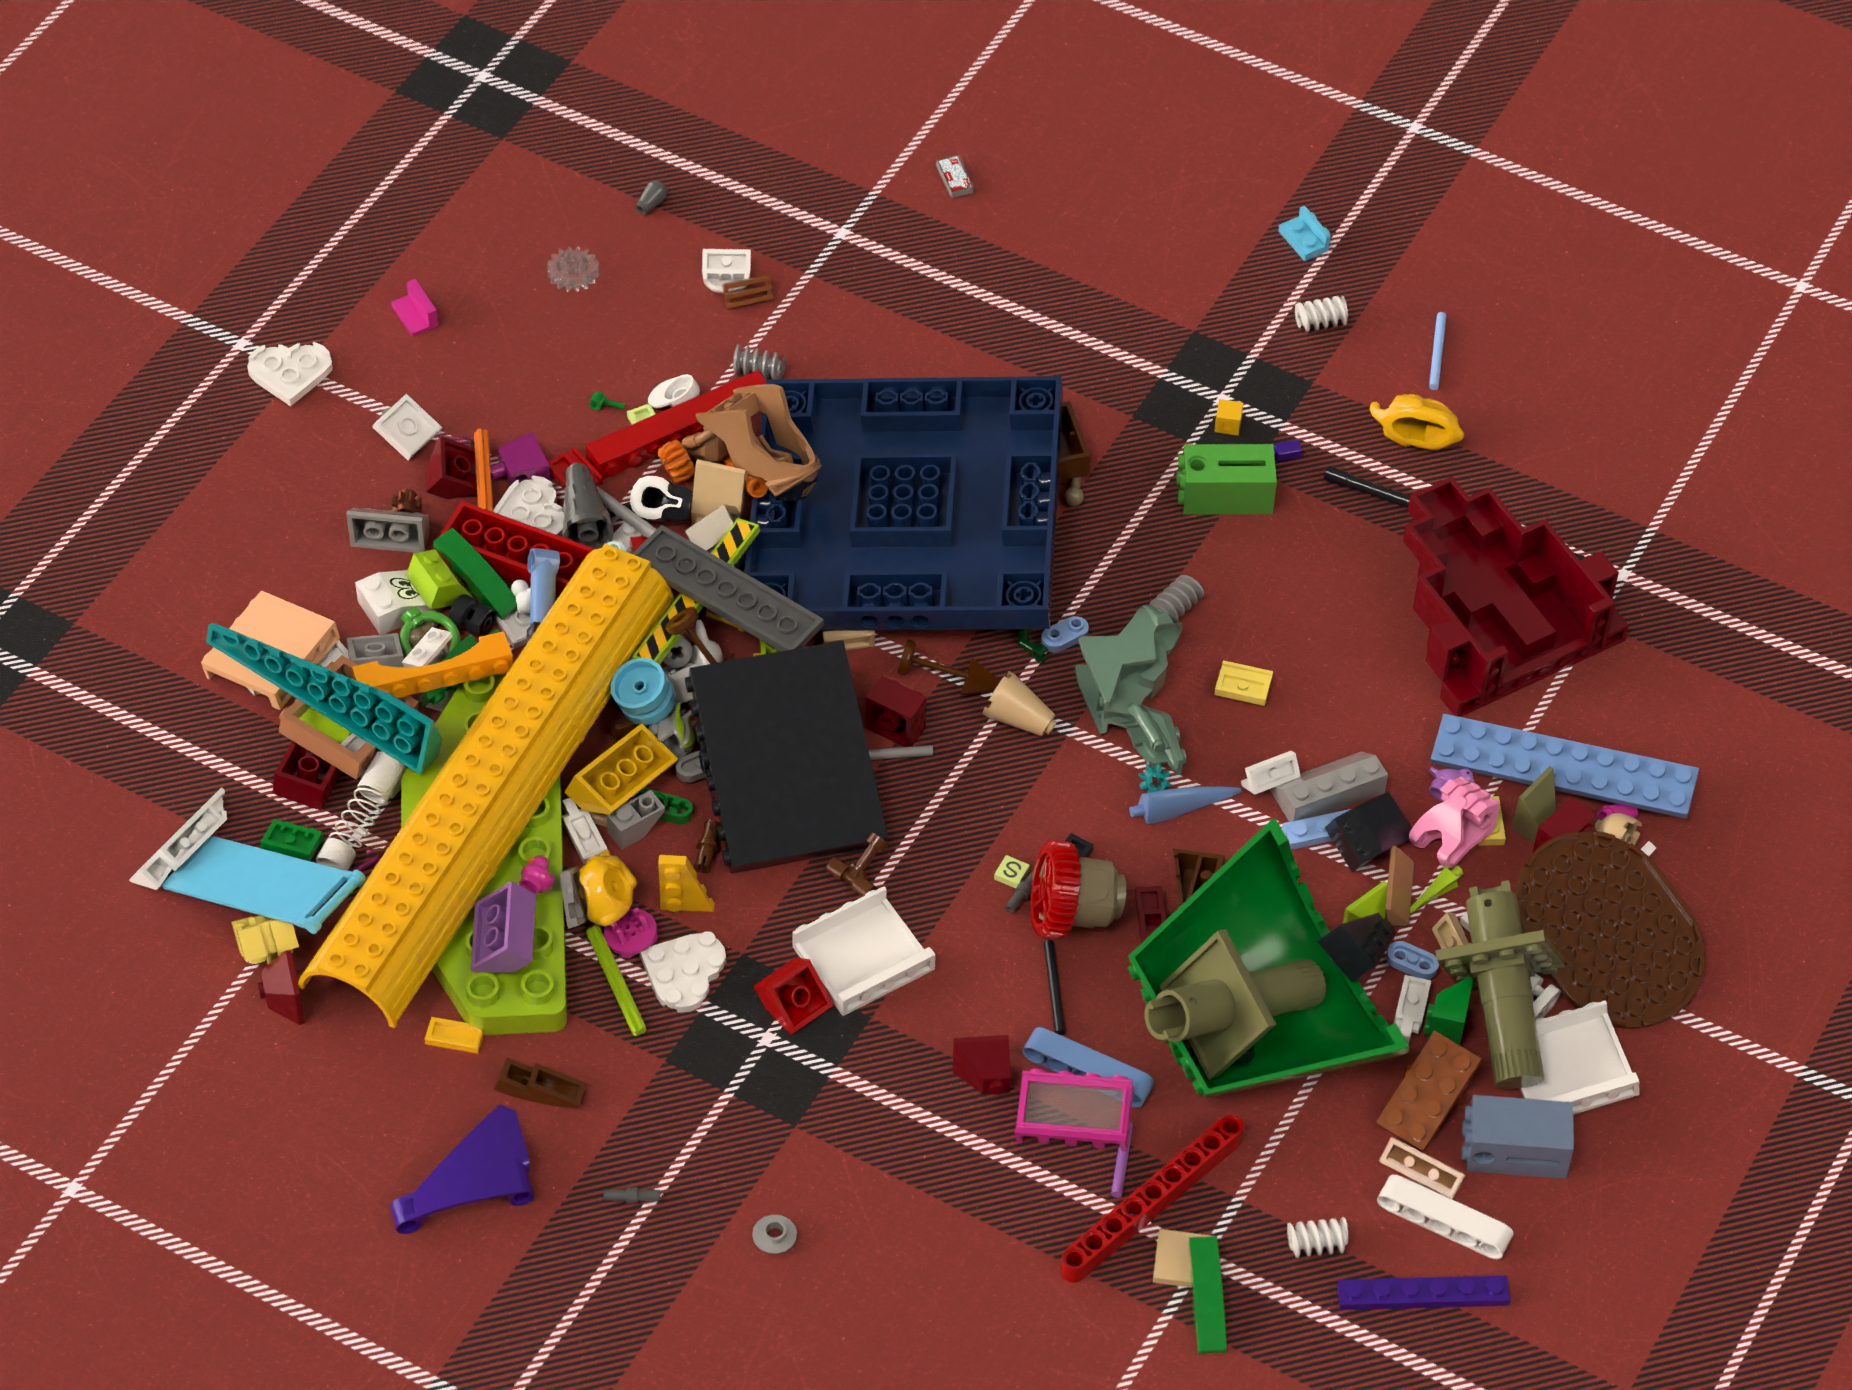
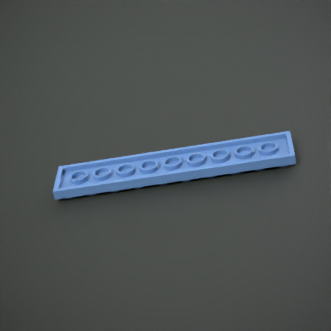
M1444 713L1430 759L1431 764L1459 770L1469 769L1473 773L1531 785L1551 766L1554 768L1556 791L1687 819L1699 775V768Z

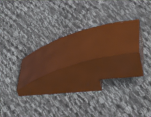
M507 1057L501 1067L494 1090L535 1103L578 1108L586 1083L538 1063L530 1067Z

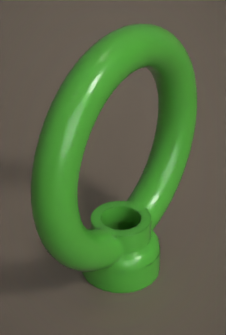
M417 606L408 609L400 618L404 625L400 631L399 640L405 657L412 650L410 645L411 631L426 621L437 622L451 633L452 638L449 651L461 642L460 632L456 624L442 613L435 611L421 612Z

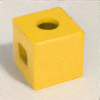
M1219 399L1214 432L1239 435L1243 402Z

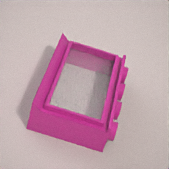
M1037 1068L1030 1069V1071H1022L1017 1123L1014 1132L1017 1143H1023L1024 1136L1037 1137L1038 1142L1042 1144H1049L1050 1138L1065 1139L1068 1146H1077V1140L1093 1142L1095 1148L1099 1149L1104 1148L1105 1143L1120 1144L1121 1151L1127 1152L1134 1096V1085L1131 1079L1122 1075L1106 1078L1096 1073H1086L1084 1076L1074 1075L1069 1071L1046 1073L1045 1070Z

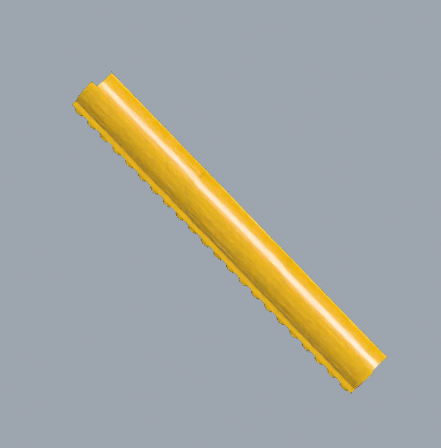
M604 544L602 548L591 551L585 557L299 978V988L304 989L313 975H326L340 979L356 987L371 998L385 1014L389 1026L395 1028L398 1019L491 878H494L495 872L611 698V681L615 672L623 664L632 660V656L675 601L669 585H667L664 578L655 569L651 568L649 560L608 544Z

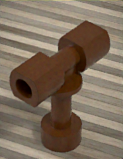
M871 832L866 839L870 844L856 864L850 862L847 866L836 857H833L825 868L827 872L838 880L846 881L852 885L851 889L862 897L869 891L878 889V887L865 879L868 875L864 871L878 850L884 852L889 845L887 841L874 832Z

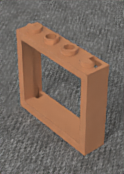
M341 655L335 662H330L326 669L353 679L352 666L358 664ZM411 696L397 698L415 710L418 709L419 701ZM297 698L290 707H285L279 716L281 719L279 733L354 779H357L368 768L374 755L381 751L366 741L355 753L299 718L310 706Z

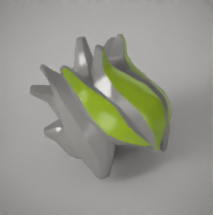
M677 703L673 713L670 712L666 718L656 724L649 725V731L678 760L691 752L695 745V734L692 728L695 726L696 721H690L692 716L691 710L686 714V710L680 711L681 703Z

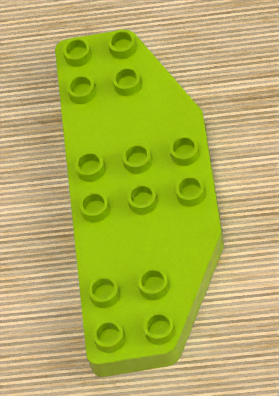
M507 672L479 680L463 682L456 689L435 723L442 738L439 756L421 775L407 768L401 777V828ZM561 774L495 872L494 878H491L477 900L479 901L511 881L519 885L521 871L528 864L527 860L529 858L542 855L548 859V871L554 876V884L549 891L536 895L532 962L514 973L471 971L474 904L431 969L465 1023L482 1029L484 1035L557 1032L563 1029L567 1023L565 915L563 892L559 882L560 873L563 871Z

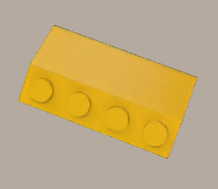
M641 723L578 772L571 780L565 793L583 811L611 815L675 764L678 758Z

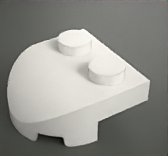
M703 249V281L711 291L724 294L722 284L750 278L751 249ZM747 285L731 288L728 291L729 293L740 291L746 288Z

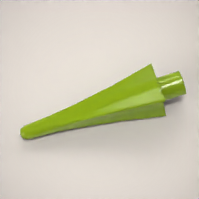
M1445 866L1429 888L1410 907V914L1444 893L1458 887L1457 879L1463 875V870L1456 866L1450 871Z

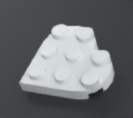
M313 342V345L300 346V343H297L290 348L278 344V347L269 348L263 345L255 349L248 358L249 376L257 384L289 406H292L324 380L333 369L329 351L323 345Z
M531 476V479L523 480L522 482L516 480L493 510L497 514L558 536H563V508L556 504L557 494L552 486V482L544 477Z
M709 931L690 934L659 943L639 953L656 998L663 1007L666 1005L669 1008L677 1009L679 1013L691 1012L701 1007L702 1001L707 997V993L709 994V982L718 978L719 972L726 964L724 946Z

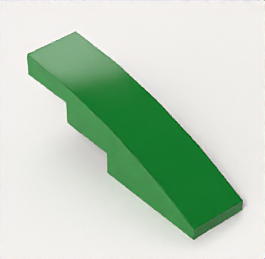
M451 528L433 541V547L450 562L451 569L468 584V590L482 603L496 609L497 616L501 620L517 610L516 596L486 560L456 530Z
M1217 1236L1189 1237L1190 1276L1193 1293L1192 1306L1198 1354L1226 1353L1225 1315Z

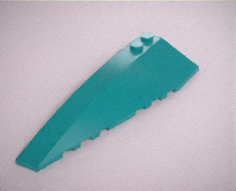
M215 623L209 624L206 643L421 775L439 756L442 738L435 722L393 695L289 654L242 633Z

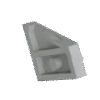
M578 866L562 871L559 879L563 892L568 929L579 926L589 920L586 916L587 903L583 885L579 880Z

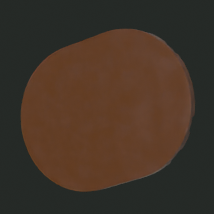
M1573 831L1550 839L1529 857L1519 873L1514 893L1518 897L1523 934L1544 930L1564 958L1565 968H1560L1558 972L1548 974V976L1557 988L1561 990L1563 996L1576 1009L1582 1008L1591 1002L1599 1003L1606 1000L1607 1013L1613 1027L1638 1029L1665 1022L1679 1013L1695 995L1704 973L1703 936L1691 911L1648 855L1634 844H1629L1616 838L1615 835L1606 832Z

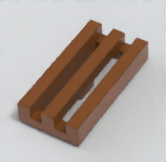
M766 274L722 284L726 308L729 309L774 299L770 275ZM765 282V285L731 293L728 291V289ZM766 291L767 293L754 297L730 301V298L744 296L757 292Z

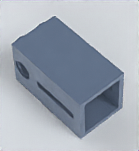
M1473 1095L1471 1105H1466L1465 1120L1462 1121V1137H1465V1144H1462L1461 1158L1466 1160V1171L1566 1179L1574 1151L1573 1102Z

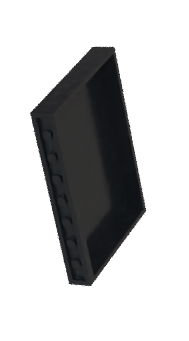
M844 640L691 667L689 669V675L685 677L686 689L688 693L692 692L694 701L690 702L693 717L698 718L699 726L695 727L698 742H703L704 751H701L703 766H708L710 775L706 776L709 792L713 791L715 800L711 801L714 816H719L720 825L717 826L719 841H724L726 850L722 851L725 866L730 867L731 874L866 849L870 844L866 839L871 832H874L885 841L888 840Z

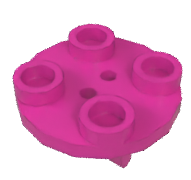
M636 907L629 909L614 924L606 926L604 928V937L611 950L620 954L623 958H631L645 951L657 941V924L652 915Z

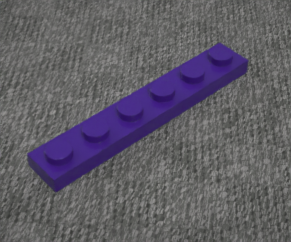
M1507 1275L1338 1280L1337 1282L1340 1310L1509 1306L1510 1302Z

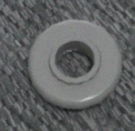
M773 1214L757 1221L753 1228L752 1237L760 1250L769 1254H779L786 1252L793 1246L796 1241L797 1230L790 1219L782 1215ZM771 1229H778L782 1232V1235L775 1238L770 1237L767 1232Z

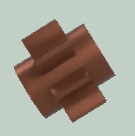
M411 489L400 490L398 496H392V510L421 513L422 497L417 496V493Z

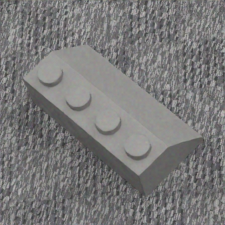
M1358 752L1300 773L1301 777L1269 790L1288 821L1291 822L1329 814L1385 793L1388 773L1376 755Z

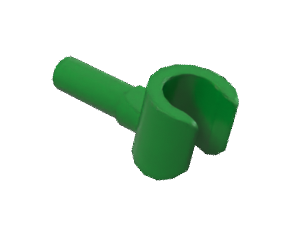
M600 391L595 392L590 398L589 407L596 411L600 410L603 405L622 410L625 407L623 403L607 399L605 394Z

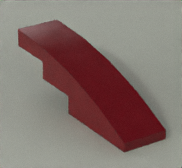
M1162 886L1135 887L1141 943L1167 920Z

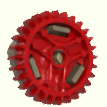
M1050 840L1042 845V849L1039 850V856L1036 857L1037 863L1034 865L1035 870L1032 875L1033 880L1030 894L1031 902L1029 904L1031 906L1030 915L1032 916L1030 922L1033 924L1032 928L1036 935L1047 939H1063L1068 935L1071 926L1085 928L1107 927L1112 923L1113 919L1118 920L1121 917L1126 900V880L1123 874H1118L1117 868L1110 860L1080 857L1076 846L1067 841Z

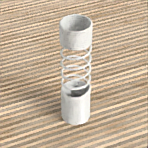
M379 751L374 755L357 786L358 789L354 791L355 799L347 803L349 810L341 813L342 821L335 824L336 832L329 835L317 855L316 862L318 864L341 870H349L356 858V852L351 846L360 848L362 843L349 834L338 832L337 825L344 823L352 832L360 836H368L366 829L356 823L345 821L343 816L346 812H350L360 822L370 826L375 825L374 820L370 816L360 811L351 810L350 803L357 801L368 812L377 815L381 814V810L373 803L357 799L356 792L359 790L365 798L375 803H387L406 770L404 764L383 751ZM359 801L375 807L379 812H374L366 808ZM353 812L367 817L372 821V823L363 821L362 819L357 817ZM348 824L362 829L366 834L355 831ZM333 834H338V836H339L343 841H341V840H339V839L331 838V836H332ZM341 835H345L354 839L360 845H355L347 841Z

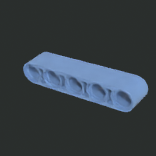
M1042 1027L1034 1029L1022 1050L1023 1055L1029 1061L1055 1073L1058 1071H1069L1074 1075L1082 1076L1086 1073H1096L1106 1078H1112L1114 1075L1126 1076L1133 1081L1134 1085L1133 1107H1142L1155 1084L1153 1078L1147 1073ZM1096 1090L1123 1102L1124 1092Z

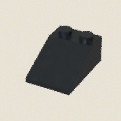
M1389 791L1341 814L1325 827V830L1351 872L1390 852L1392 846L1399 847L1410 840L1409 833L1412 829Z

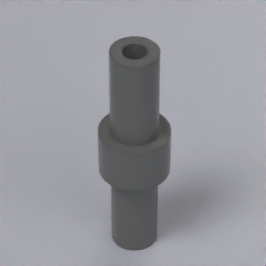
M1034 870L1025 881H1021L1015 888V894L1005 905V909L1008 912L1013 913L1023 900L1029 898Z
M626 1187V1190H604V1201H626V1204H638V1201H660V1190H638V1187Z

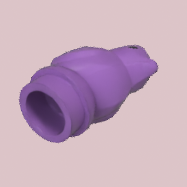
M1433 767L1429 769V773L1435 778L1429 787V791L1434 798L1441 802L1443 800L1441 799L1442 792L1440 789L1450 779L1464 777L1470 783L1475 782L1474 776L1469 769L1437 770Z

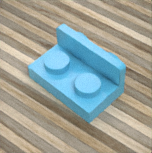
M1306 206L1300 207L1298 217L1279 225V233L1304 262L1328 252L1331 239L1330 232L1320 224L1315 214L1310 212Z

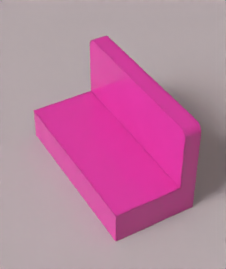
M417 280L408 281V295L392 301L391 304L411 336H415L438 327L437 310Z

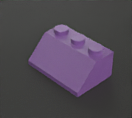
M511 881L475 902L471 971L514 973L532 962L536 911L535 893Z

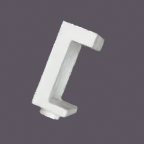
M432 627L402 661L403 666L419 667L442 662L450 653L447 643L452 638L451 633ZM452 689L444 693L446 697L436 705L429 703L425 707L442 712L455 691L453 692ZM424 692L416 693L420 702Z

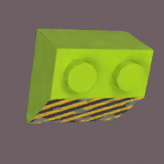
M436 549L413 554L406 576L430 610L453 606L456 599L462 594H467L474 598L461 578L451 569L450 563Z

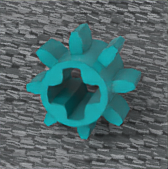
M1157 763L1155 767H1150L1146 764L1144 773H1138L1139 777L1144 781L1139 784V787L1142 790L1148 788L1147 793L1164 790L1166 786L1171 787L1169 781L1166 780L1170 773L1168 770L1161 772L1162 766L1160 763ZM1153 776L1157 777L1158 782L1155 784L1152 783Z

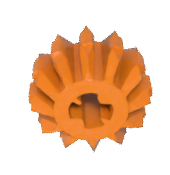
M669 441L658 449L660 461L673 482L677 484L682 481L684 482L695 474L693 462L680 441Z

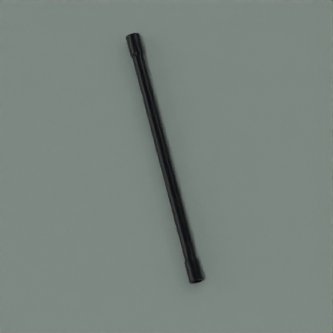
M1328 466L1325 472L1324 480L1343 487H1350L1408 508L1410 495L1353 476L1349 472L1332 466ZM1574 553L1580 561L1585 557Z

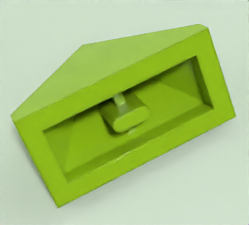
M1385 881L1381 882L1346 907L1343 924L1379 913L1385 919L1388 884Z

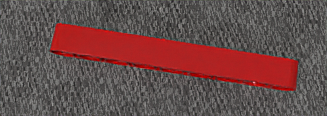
M1232 1114L1223 1116L1065 1249L1061 1260V1276L1064 1280L1071 1283L1083 1280L1236 1150L1241 1144L1244 1124L1241 1118ZM1168 1180H1175L1176 1182H1175V1183H1172V1182H1169ZM1129 1213H1136L1137 1216H1132ZM1109 1230H1117L1118 1232L1113 1233ZM1095 1246V1247H1098L1099 1249H1091V1248H1089V1247ZM1076 1263L1078 1266H1071L1069 1264Z

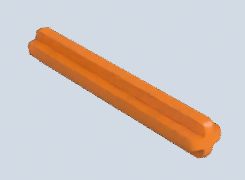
M480 428L474 433L478 507L493 512L489 432Z

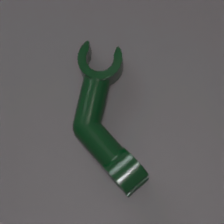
M1017 629L1018 645L1031 653L1037 662L1043 663L1048 658L1044 654L1048 648L1043 644L1036 645L1028 640V632L1031 629Z

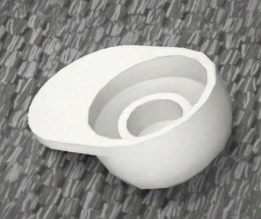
M681 375L659 384L649 395L648 403H650L652 408H661L668 405L674 407L699 396L700 388L691 375Z

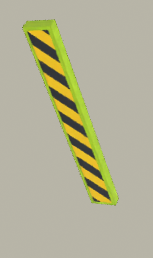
M737 518L711 554L735 566L759 534V525ZM680 593L632 656V660L647 658L654 660L660 665L683 635V633L670 635L665 629L666 624L676 614L688 607H695L699 613L704 606Z

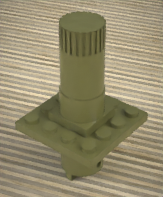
M1509 880L1502 881L1501 886L1495 888L1478 889L1477 886L1469 888L1470 898L1466 901L1472 943L1435 950L1436 958L1455 983L1469 977L1473 978L1471 989L1479 986L1495 1087L1501 1089L1531 1087L1544 1081V1073L1533 1009L1530 977L1535 976V973L1542 972V974L1558 972V969L1565 968L1564 958L1544 930L1523 934L1517 894L1511 892Z
M1226 929L1220 930L1160 985L1162 992L1157 995L1155 1000H1150L1146 1005V1026L1149 1032L1159 1040L1167 1039L1171 1042H1179L1188 1039L1208 1079H1215L1276 1025L1273 1019L1274 1016L1319 1005V1002H1322V998L1325 996L1324 992H1326L1325 977H1323L1320 967L1308 959L1248 971Z

